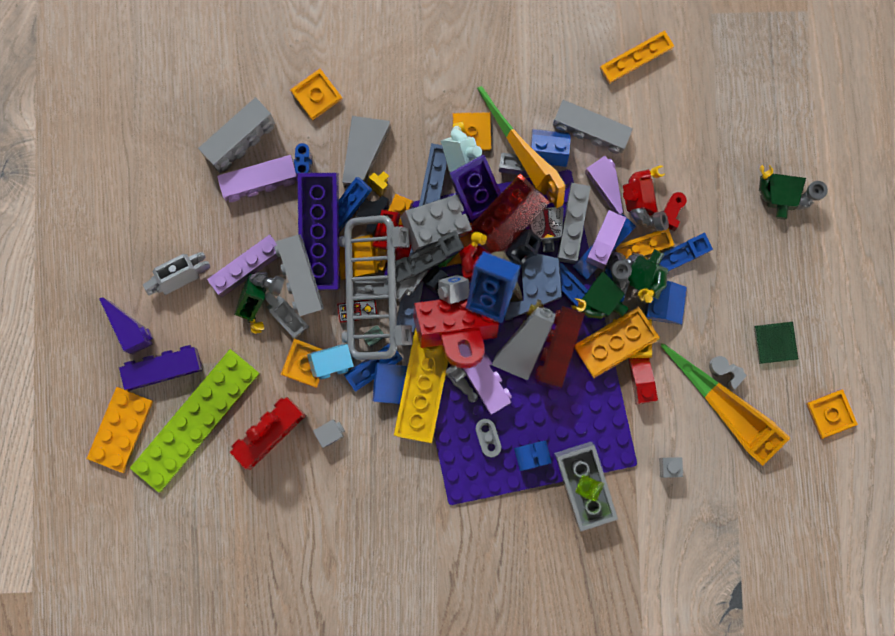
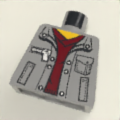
M563 207L526 211L529 229L542 239L543 252L555 251L554 241H559L562 238Z

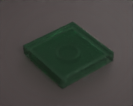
M793 322L754 326L759 364L799 359Z

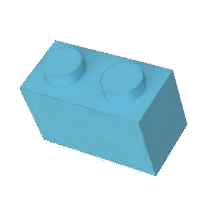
M341 344L307 354L313 377H319V380L331 377L330 373H346L349 371L348 368L354 367L348 344Z

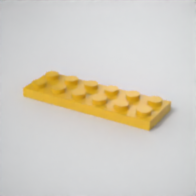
M416 328L394 436L432 444L448 360L445 357L442 345L421 348Z

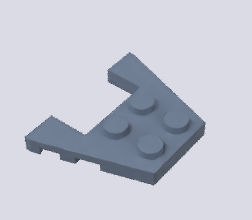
M500 246V252L504 251L506 254L508 247ZM537 254L536 256L529 257L522 266L524 301L509 302L505 314L506 321H510L537 307H542L562 298L558 258Z

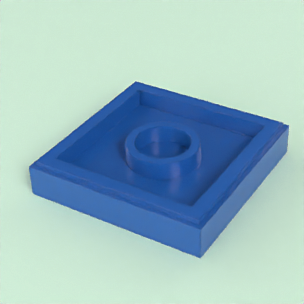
M376 363L372 402L400 404L408 366Z

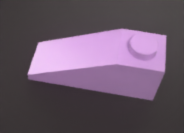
M604 156L586 168L585 174L611 210L622 215L623 209L617 172L615 170L616 166L610 158L607 159Z
M608 210L585 262L600 269L605 267L626 217Z

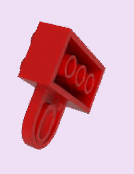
M468 299L452 304L443 300L414 303L413 318L420 347L442 345L446 359L458 368H472L478 365L484 356L483 340L497 338L499 322L466 309ZM460 344L467 345L471 356L463 357L458 346Z
M280 398L274 404L275 409L269 413L267 411L262 415L261 421L256 426H251L245 432V438L242 440L238 439L231 446L232 450L229 453L245 469H253L307 416L290 398Z

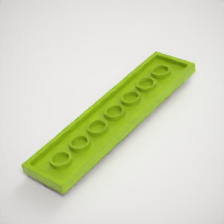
M229 349L132 464L130 469L158 493H161L260 373L233 350Z

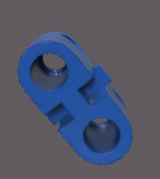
M300 143L295 148L296 174L305 171L304 173H311L313 161L311 151L308 145Z
M546 440L514 448L520 471L552 463Z

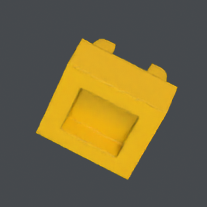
M384 171L379 176L373 173L369 177L367 185L381 197L387 190L389 175Z

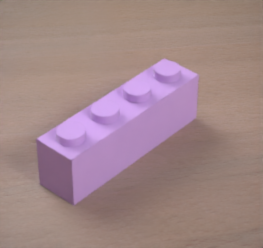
M291 155L217 176L223 198L229 202L238 201L240 197L246 195L248 197L256 196L259 194L258 192L266 190V192L277 189V186H291L295 184V181H298Z
M268 235L208 278V282L221 298L245 282L249 275L259 272L278 258L275 251L277 243L271 235Z
M460 344L458 346L463 357L471 356L467 345ZM484 355L478 365L462 369L489 414L492 415L509 405L512 396L507 388H502L500 384L502 381L497 371L493 373L490 368L492 363L488 356Z

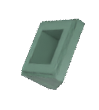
M376 325L363 335L384 333ZM366 338L364 340L369 347H372L383 338Z

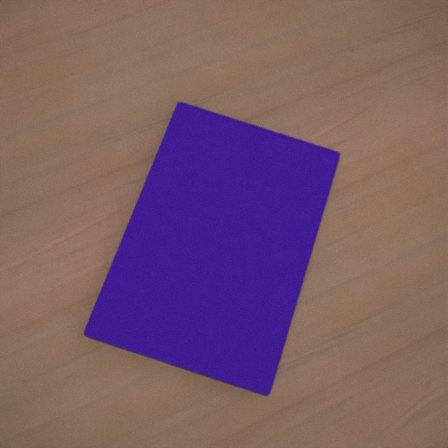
M571 170L558 172L565 184L564 204L561 206L564 208L563 222L571 183H574ZM530 178L497 184L505 202L473 220L467 216L469 223H472L473 232L482 233L487 236L485 244L478 245L490 254L500 252V246L508 247L515 225L522 224L526 229H529L526 218L527 210L555 207L553 202H549L547 195H543L536 189ZM456 193L443 195L440 197V200L450 196L456 195ZM420 200L414 201L411 209L419 207ZM584 227L578 260L589 249ZM560 240L554 241L555 251L543 252L541 242L537 254L557 258ZM559 262L560 264L562 263L585 286L587 290L596 280L595 273H593L586 280L573 268L575 264ZM462 264L442 268L435 266L439 270H443L449 277L454 275L463 277ZM520 266L517 282L523 296L522 301H524L522 266ZM423 284L420 302L441 300ZM563 293L562 298L540 307L551 310L556 316L528 380L490 365L493 373L497 371L502 381L500 384L502 388H507L512 396L509 405L492 415L489 414L479 395L477 401L470 402L468 396L458 387L454 386L450 378L445 375L434 437L447 499L450 505L563 482L554 453L588 442H592L595 445L603 473L637 465L616 366L593 379L573 348V345L605 327V317L602 319L586 318L581 312L572 309V306L575 305ZM535 309L526 314L519 315L510 321H506L504 317L503 322H499L497 338L483 340L484 355L488 356L491 363H493L498 351ZM448 361L447 369L452 366V364L449 363V361ZM466 375L464 378L467 380L469 386L473 389V392L477 393ZM482 419H489L495 425L501 444V451L495 457H488L482 452L476 433V425ZM487 425L482 426V431L487 433L489 427ZM546 440L552 463L520 471L514 448ZM489 444L487 448L489 451H494L495 446Z

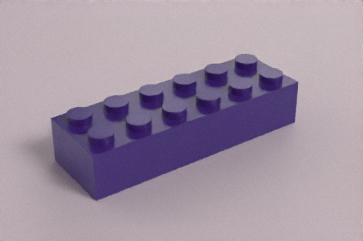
M297 173L298 234L302 236L318 290L339 289V173Z

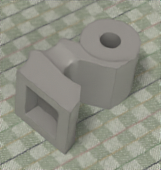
M723 356L715 357L709 363L710 371L718 377L726 373L731 375L730 381L727 382L731 391H734L747 376L743 368L734 364L729 365L728 360Z

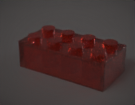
M519 174L473 222L470 233L472 235L478 232L487 236L485 244L481 246L490 254L505 251L511 242L532 223L533 219L550 202L524 176Z
M564 306L555 312L556 316L553 321L555 326L554 329H550L546 339L549 345L548 348L545 347L540 358V360H543L542 366L539 365L535 374V378L538 379L536 384L558 391L563 386L585 315L583 312Z

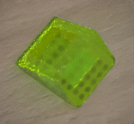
M583 474L575 493L591 501H597L604 483Z

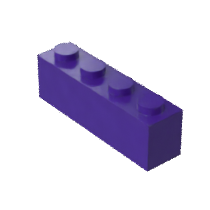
M187 345L180 347V351L174 353L172 350L162 352V356L154 358V355L142 358L143 361L136 363L135 360L125 362L124 366L119 367L124 390L131 391L203 371L198 349Z

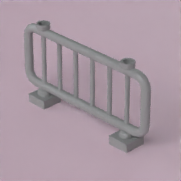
M383 215L356 217L347 222L344 236L339 238L340 247H345L347 331L342 333L341 339L343 343L348 344L350 355L354 359H389L395 355L398 345H412V325H397L395 247H409V228L394 227L392 220ZM384 223L386 225L387 236L352 239V229L355 225ZM387 240V256L353 258L352 243ZM388 261V275L353 277V262ZM388 279V295L354 297L353 281ZM389 299V314L354 316V300ZM389 318L390 334L355 335L354 320ZM390 338V348L385 352H358L355 349V339Z

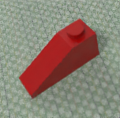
M628 358L635 404L658 401L650 359Z

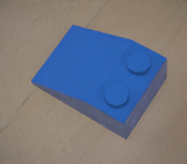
M483 252L474 265L466 309L502 323L517 282L520 266Z

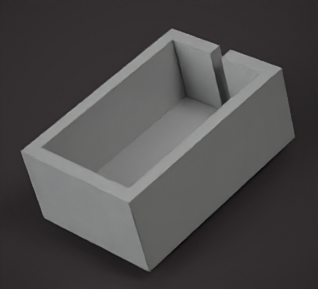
M458 194L406 210L400 218L403 226L409 228V242L414 253L438 242L439 238L455 230L459 238L466 236L472 230L466 214L462 215L464 208Z

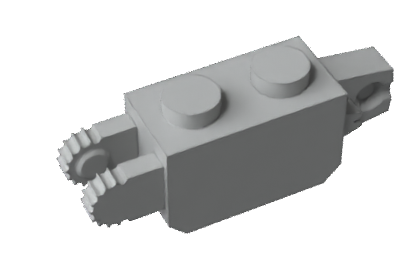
M199 252L190 257L187 254H182L154 268L152 271L154 276L143 284L146 293L152 295L156 292H163L166 295L198 279L199 274L210 268L209 262L203 261L206 258L205 254Z

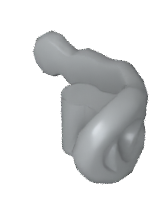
M454 365L446 370V376L450 378L453 385L466 394L470 402L477 401L478 394L473 392V389L464 378L466 373L462 368Z

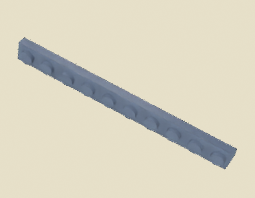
M431 143L419 206L440 200L447 166L442 145ZM412 247L409 256L415 254ZM423 280L410 296L405 294L399 305L397 325H412V333L415 331L413 318L414 303H418L421 300Z

